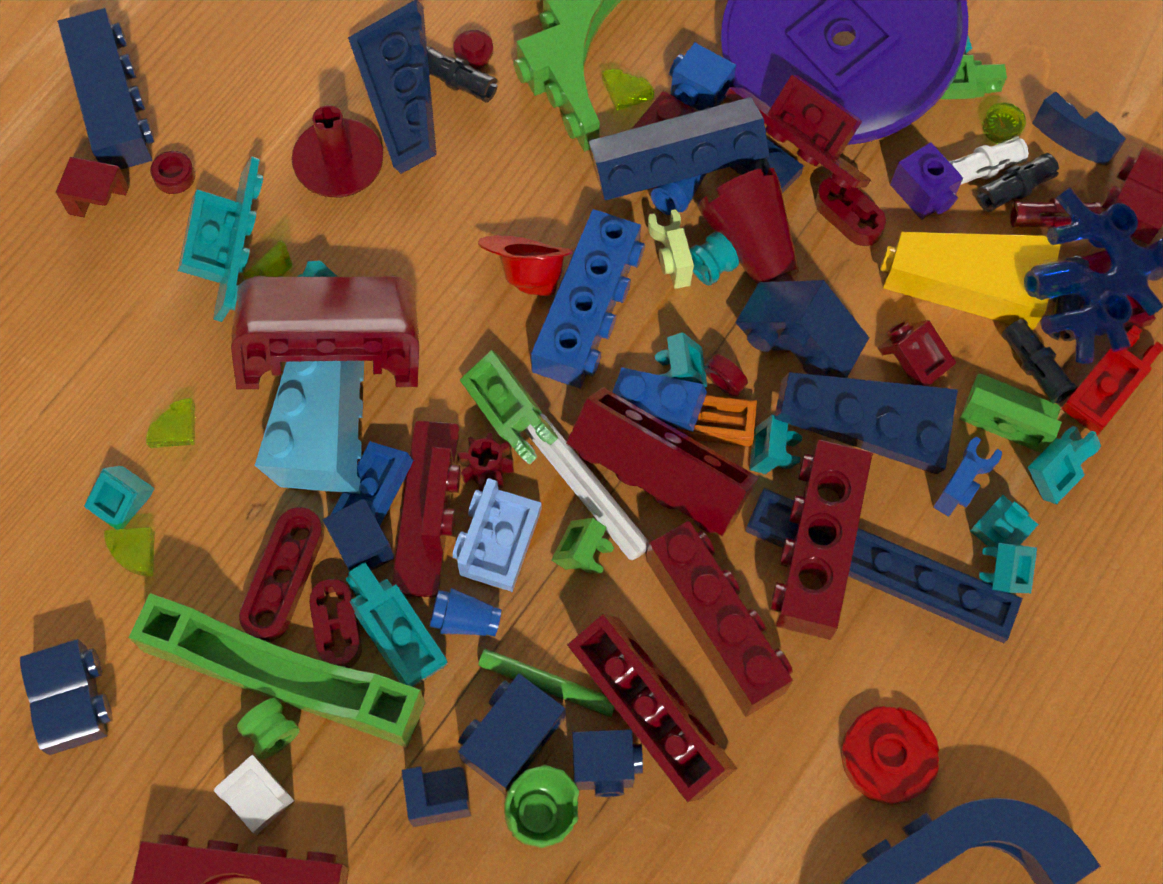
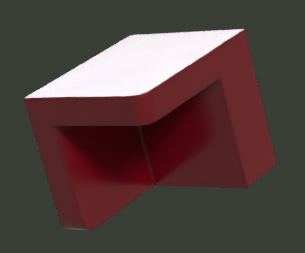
M70 157L56 189V194L69 215L85 218L90 203L105 206L108 204L112 193L126 195L129 186L119 166Z

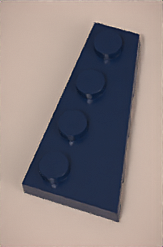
M414 0L348 37L393 167L401 174L437 155L424 7L418 0Z
M789 372L782 378L774 419L913 467L939 474L946 469L958 389Z

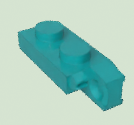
M365 562L348 572L349 575L346 581L356 596L350 601L355 611L354 614L400 683L415 687L446 667L448 664L446 657L397 584L392 586L387 579L379 583Z

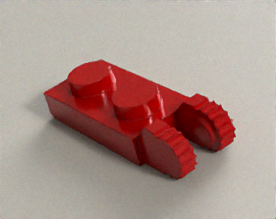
M1135 325L1119 344L1117 342L1114 343L1061 408L1087 429L1096 432L1097 436L1152 370L1150 365L1163 351V345L1157 341L1146 350L1142 360L1129 352L1127 349L1137 342L1142 332Z

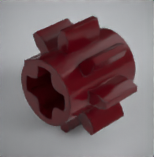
M488 433L486 438L478 440L470 436L468 438V453L460 452L457 454L458 464L466 467L461 472L462 481L466 483L473 479L479 485V490L483 491L489 478L496 480L498 487L503 488V472H514V461L505 458L510 453L509 443L505 442L499 445L493 440L492 433ZM486 458L492 459L489 460L487 467L479 466L483 465Z

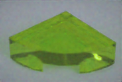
M620 69L602 71V81L616 111L654 99L655 90L643 77L639 79L623 73V70Z
M192 398L174 402L170 405L171 408L165 411L156 422H152L146 436V443L149 448L195 445V403Z
M151 527L104 530L106 546L114 559L122 567L138 575L153 576L155 532Z

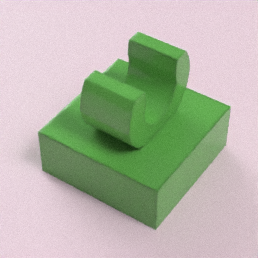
M594 518L571 521L551 561L565 570L581 568L590 574L602 573L604 568L594 561L593 555L596 549L602 553L613 551V544L609 540L602 538L607 527Z

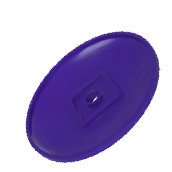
M728 0L722 21L723 58L736 64L734 80L732 81L733 87L747 90L769 107H772L792 74L800 76L862 120L861 125L847 145L865 143L883 138L910 125L931 109L947 91L960 68L966 50L969 21L967 0ZM844 31L850 32L855 36L854 41L846 46L836 45L832 41L836 34Z

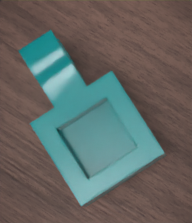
M1072 426L1063 433L1061 439L1056 438L1028 466L1044 501L1058 504L1085 476L1081 464L1096 454L1101 447L1096 432L1090 431L1082 439L1078 428Z

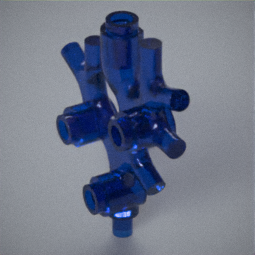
M1069 187L1057 196L1056 199L1069 214L1071 223L1050 228L1047 232L1048 242L1051 245L1088 239L1093 246L1104 248L1107 251L1111 262L1110 269L1106 273H1097L1089 267L1074 261H1055L1033 266L1025 274L1024 287L1029 296L1040 300L1072 293L1078 294L1083 299L1084 307L1082 309L1045 316L1041 320V327L1046 334L1065 330L1072 331L1076 338V362L1088 364L1094 362L1095 335L1107 334L1113 352L1124 350L1131 346L1123 325L1132 315V306L1126 296L1135 299L1149 316L1163 308V303L1151 290L1148 283L1149 280L1156 281L1163 278V238L1147 248L1138 246L1131 239V234L1137 229L1138 219L1135 212L1129 206L1116 203L1102 213L1097 214L1089 210L1071 187Z

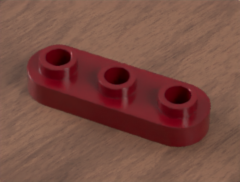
M304 507L292 508L284 512L277 520L239 612L240 624L247 634L266 642H272L286 632L324 539L322 523L317 514L312 510ZM301 529L309 531L308 536L304 540H294V535L297 531ZM283 571L292 572V576L287 582L279 583L276 581L279 573ZM266 613L274 614V620L270 625H259L262 615Z

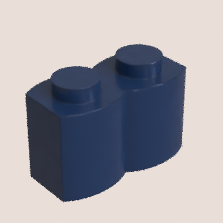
M79 639L20 657L22 678L30 702L32 724L40 750L52 755L108 737L106 723L112 722L113 716L107 696L105 694L98 695L96 677L102 676V668L94 648L88 650L86 645Z

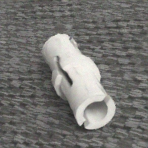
M1017 136L995 146H980L972 154L949 162L963 177L960 184L962 185L980 177L983 179L994 177L999 170L1025 162L1028 159L1029 153L1025 141Z

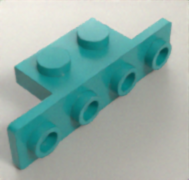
M252 156L241 173L236 201L201 190H196L194 193L177 270L220 283L213 320L220 322L223 321L230 310L235 311L239 287L237 285L238 273L244 272L250 249L244 247L246 235H251L256 221L257 213L251 210L252 199L256 200L258 198L263 183V175L257 174L260 159Z

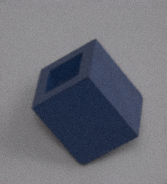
M359 500L322 519L349 571L364 562L372 571L395 559L390 544L366 500Z
M421 766L401 770L408 820L413 827L471 816L465 772L462 767L424 773Z

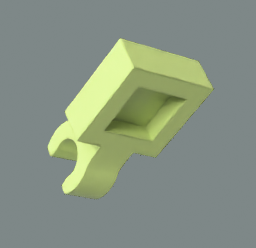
M676 209L671 210L669 226L659 225L654 213L649 214L648 220L650 236L662 242L665 246L664 249H659L660 265L664 275L670 274L674 289L691 286L694 267L684 229L680 228L681 217Z

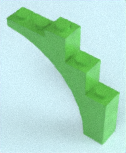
M543 0V12L540 13V22L544 31L516 41L517 59L513 61L514 69L519 81L522 84L527 82L534 96L546 92L552 107H559L563 114V123L571 139L577 138L585 152L590 150L589 141L599 138L600 121L588 97L584 66L591 42L602 22L621 0Z

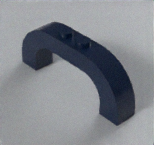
M988 798L959 805L933 821L928 813L923 814L902 828L907 838L892 847L888 840L885 839L861 854L867 864L854 871L840 884H916L966 850L976 847L994 848L1012 856L1024 867L1035 884H1075L1101 866L1081 838L1059 818L1035 805L1022 801Z

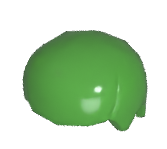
M546 765L526 770L513 781L504 801L505 821L513 837L522 844L537 848H544L562 842L578 821L579 789L563 770Z

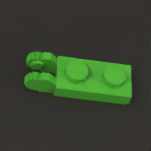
M493 350L486 354L460 379L500 437L509 442L517 454L527 463L531 464L537 458L533 447L520 435L530 424L542 441L552 445L558 439L551 426L541 417L542 411L501 357Z

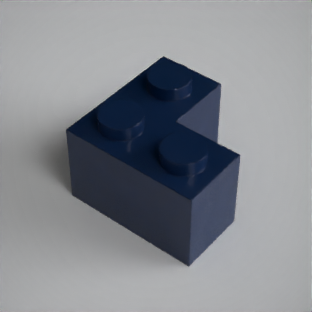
M824 280L759 282L735 322L746 334L748 342L754 348L765 352L770 350H790L803 365V370L811 375L847 378L870 338Z

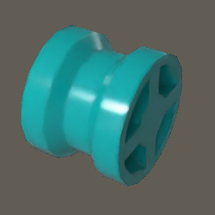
M715 231L707 236L703 245H694L689 248L694 264L693 273L705 285L710 286L719 280L722 272H731L739 266V257L735 248L720 232Z

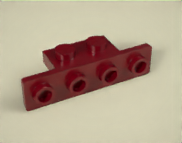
M793 74L790 76L772 107H769L743 88L729 87L725 95L733 101L752 97L764 118V124L767 125L765 128L766 133L782 143H786L788 140L799 148L797 155L809 164L818 166L820 163L832 172L829 176L830 179L839 186L851 190L852 187H867L871 179L840 157L861 125L862 120L800 76Z
M419 420L414 425L410 453L413 463L407 474L392 586L397 584L403 595L436 598L440 587L446 536H453L455 527V509L450 508L452 492H459L461 466L455 465L460 432L459 425L455 423Z

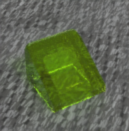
M280 240L272 245L242 274L243 278L247 280L255 276L282 277L293 265L286 244Z

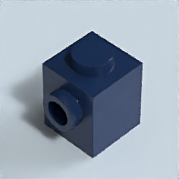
M632 730L573 732L574 783L579 790L595 789V796L617 797L624 795V788H633L635 774H643L642 744H633Z

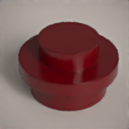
M469 30L461 33L453 44L455 57L467 60L474 69L484 67L491 59L494 51L492 39L489 35L479 30Z

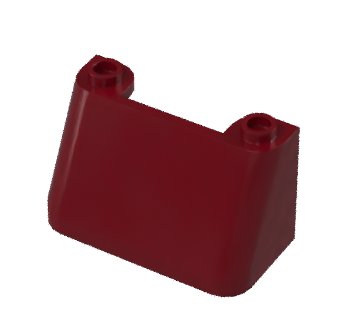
M255 276L243 281L239 285L231 333V353L236 390L259 389L260 378L265 372L271 370L272 376H281V362L373 361V374H382L383 368L394 375L396 387H418L419 329L413 285L409 281L398 276Z

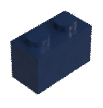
M518 674L511 684L505 680L499 685L488 702L492 706L491 710L481 722L474 719L466 727L458 740V743L462 745L458 751L461 761L505 795L513 781L528 769L566 718L565 707L521 674Z

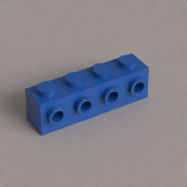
M595 209L592 210L531 352L532 373L579 389L582 388L586 375L592 377L595 375L602 353L597 348L602 338L609 339L616 321V315L612 314L616 302L624 303L631 284V279L627 278L631 266L638 268L645 250V243L640 242L641 224Z

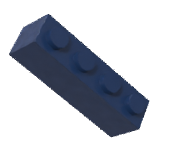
M106 8L58 20L89 142L97 162L119 166L120 170L153 161L148 144L155 143V139L148 119L141 120L139 111L146 110L139 87L131 86L130 79L137 77L129 54L123 55L121 48L128 45L120 22L112 24Z
M752 97L589 141L597 179L605 201L769 157L764 118Z

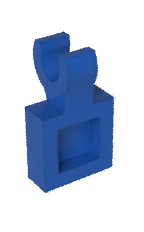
M978 437L973 438L965 448L962 462L933 507L948 517L958 504L966 508L980 487V484L973 481L977 474L989 473L1001 459L1002 451L999 449L993 453L990 459L980 458L976 453V448L981 441Z

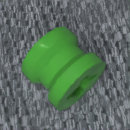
M271 698L260 703L250 710L237 724L240 734L253 741V752L260 760L267 759L283 750L297 737L300 731L294 721L287 720L282 714L283 706L277 698Z

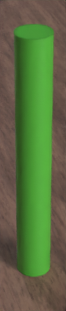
M486 648L481 655L478 666L513 680L518 674H521L544 692L608 717H612L615 707L603 693Z

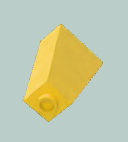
M901 232L896 247L887 246L880 271L887 272L883 289L1010 325L1017 320L1025 319L1029 327L1034 330L1046 312L1062 238L1035 235Z

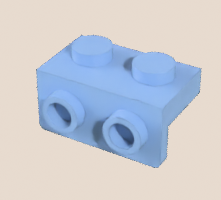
M488 478L484 490H476L472 497L468 516L473 517L468 533L461 531L455 543L453 558L458 559L457 564L460 576L513 592L542 510V503L499 490L497 481Z

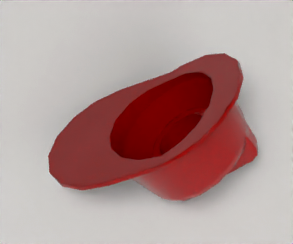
M486 236L478 241V245L482 249L500 255L507 282L517 287L521 292L531 295L550 296L554 294L557 282H559L562 275L564 256L573 253V250L570 248L553 247L535 240L516 236Z

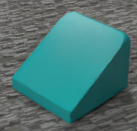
M123 466L103 468L84 507L117 531H121L151 497L155 488Z

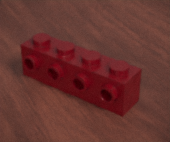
M604 387L586 399L566 442L567 445L577 450L579 456L584 460L594 464H601L613 471L621 482L630 486L640 487L653 495L660 505L668 509H677L692 518L694 523L702 530L711 533L716 532L721 536L736 521L759 478Z
M687 521L650 542L646 561L742 713L747 717L786 693L793 682L790 676L793 673V669L785 654L779 648L773 650L763 635L766 633V627L759 614L753 608L747 610L739 598L740 588L732 573L728 569L722 571L713 558L715 550L708 536L702 530L696 532L690 521Z

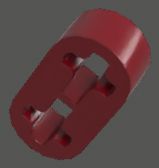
M830 177L823 180L815 200L816 209L856 245L871 246L877 243L886 225V217L881 208L858 188L852 187L851 190H847L832 181ZM839 194L843 197L842 201L839 199L828 200L829 195L835 197ZM870 221L873 223L872 228L866 226L862 229L858 226L859 222L864 224Z
M326 579L319 582L313 588L309 600L316 649L322 661L351 668L358 662L362 654V643L358 619L350 604L353 596L349 587L337 579ZM335 592L338 599H344V601L337 603L338 618L331 619L326 606H320L321 603L327 602V594ZM340 629L345 642L352 643V646L344 649L345 656L337 658L334 652L327 651V648L334 646L333 631Z

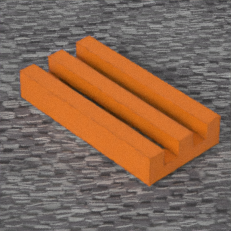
M706 394L702 405L703 409L744 413L746 418L703 412L699 413L696 424L701 425H695L693 432L679 428L675 429L698 441L751 447L754 440L757 400ZM709 426H718V427H726V428H734V429H725V428H717V427H709Z

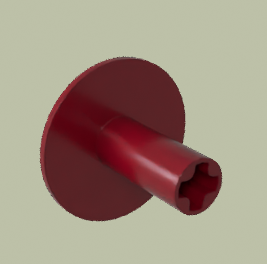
M324 105L319 107L312 117L314 125L305 130L294 145L292 151L294 173L300 183L315 194L331 198L356 194L367 188L381 171L383 164L381 142L375 132L365 124L353 119L343 118L341 110L336 106Z

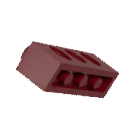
M818 440L813 455L804 453L798 480L806 482L803 497L795 495L789 522L797 524L794 540L785 539L780 560V566L788 567L784 584L776 582L770 610L778 611L776 627L829 640L832 639L837 631L873 452ZM822 488L832 489L838 494L840 500L828 502L821 498L818 490ZM814 530L823 531L829 536L831 544L818 545L810 539L808 533ZM804 573L814 574L820 579L822 588L818 590L807 589L801 584L799 576Z
M602 614L567 644L687 802L701 800L738 769L619 617Z

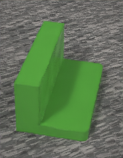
M978 374L975 378L959 420L1039 453H1042L1054 441L1062 423L1057 420L1061 410L1059 405L1052 404L1048 400L984 374Z

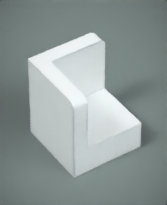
M253 755L214 789L215 793L229 804L255 835H258L294 802V799Z

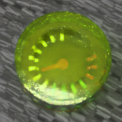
M997 103L986 112L982 122V130L990 141L1001 144L1017 136L1020 138L1026 126V117L1019 107L1011 103Z

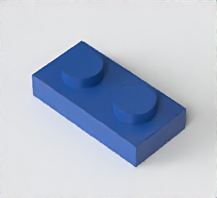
M623 367L612 391L671 427L692 432L707 394L704 385L700 383Z
M370 441L357 464V476L360 478V494L342 492L331 515L363 499L368 503L380 526L413 463V459L407 452Z

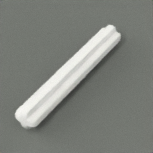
M541 414V417L556 433L558 439L552 445L542 441L531 424L525 428L526 434L597 521L607 527L606 532L628 559L635 560L643 555L649 546L648 539L572 447L566 444L567 441L544 414Z

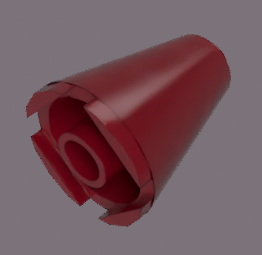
M769 168L768 175L764 176L762 169L740 175L716 188L719 197L712 202H709L707 196L700 201L698 208L702 217L714 232L722 233L732 243L739 257V263L756 285L759 282L794 281L793 276L799 272L780 180L774 168Z

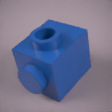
M694 42L685 55L679 54L670 68L669 76L672 77L670 95L699 111L705 110L709 105L712 107L720 106L727 97L725 94L729 87H733L732 81L734 80L736 64Z

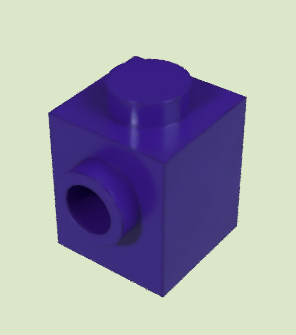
M929 143L898 162L890 185L914 213L923 220L935 211L937 214L944 213L957 201L956 193L963 177L932 143Z

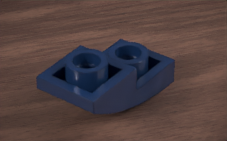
M1056 91L1044 99L1032 122L1043 134L1063 148L1082 158L1105 166L1113 161L1126 140L1117 127L1108 122L1098 111L1084 119L1071 103L1065 101Z

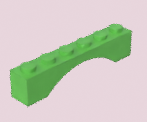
M151 593L128 637L144 653L268 698H277L279 702L408 748L425 705L420 689L375 673L337 666L287 650L239 631L193 608Z

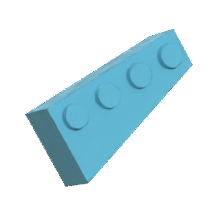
M364 361L286 362L255 462V466L279 487L360 494L357 459H361L362 442L358 439L359 418L363 417V401L359 398L360 382L364 381Z

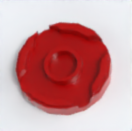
M873 707L859 715L844 735L841 748L844 772L853 787L870 800L887 805L907 803L927 791L937 777L939 769L937 738L927 722L911 710L901 707Z

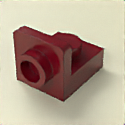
M909 320L900 322L886 333L889 339L877 348L882 356L894 354L912 383L919 386L931 385L957 363L930 320L910 323Z

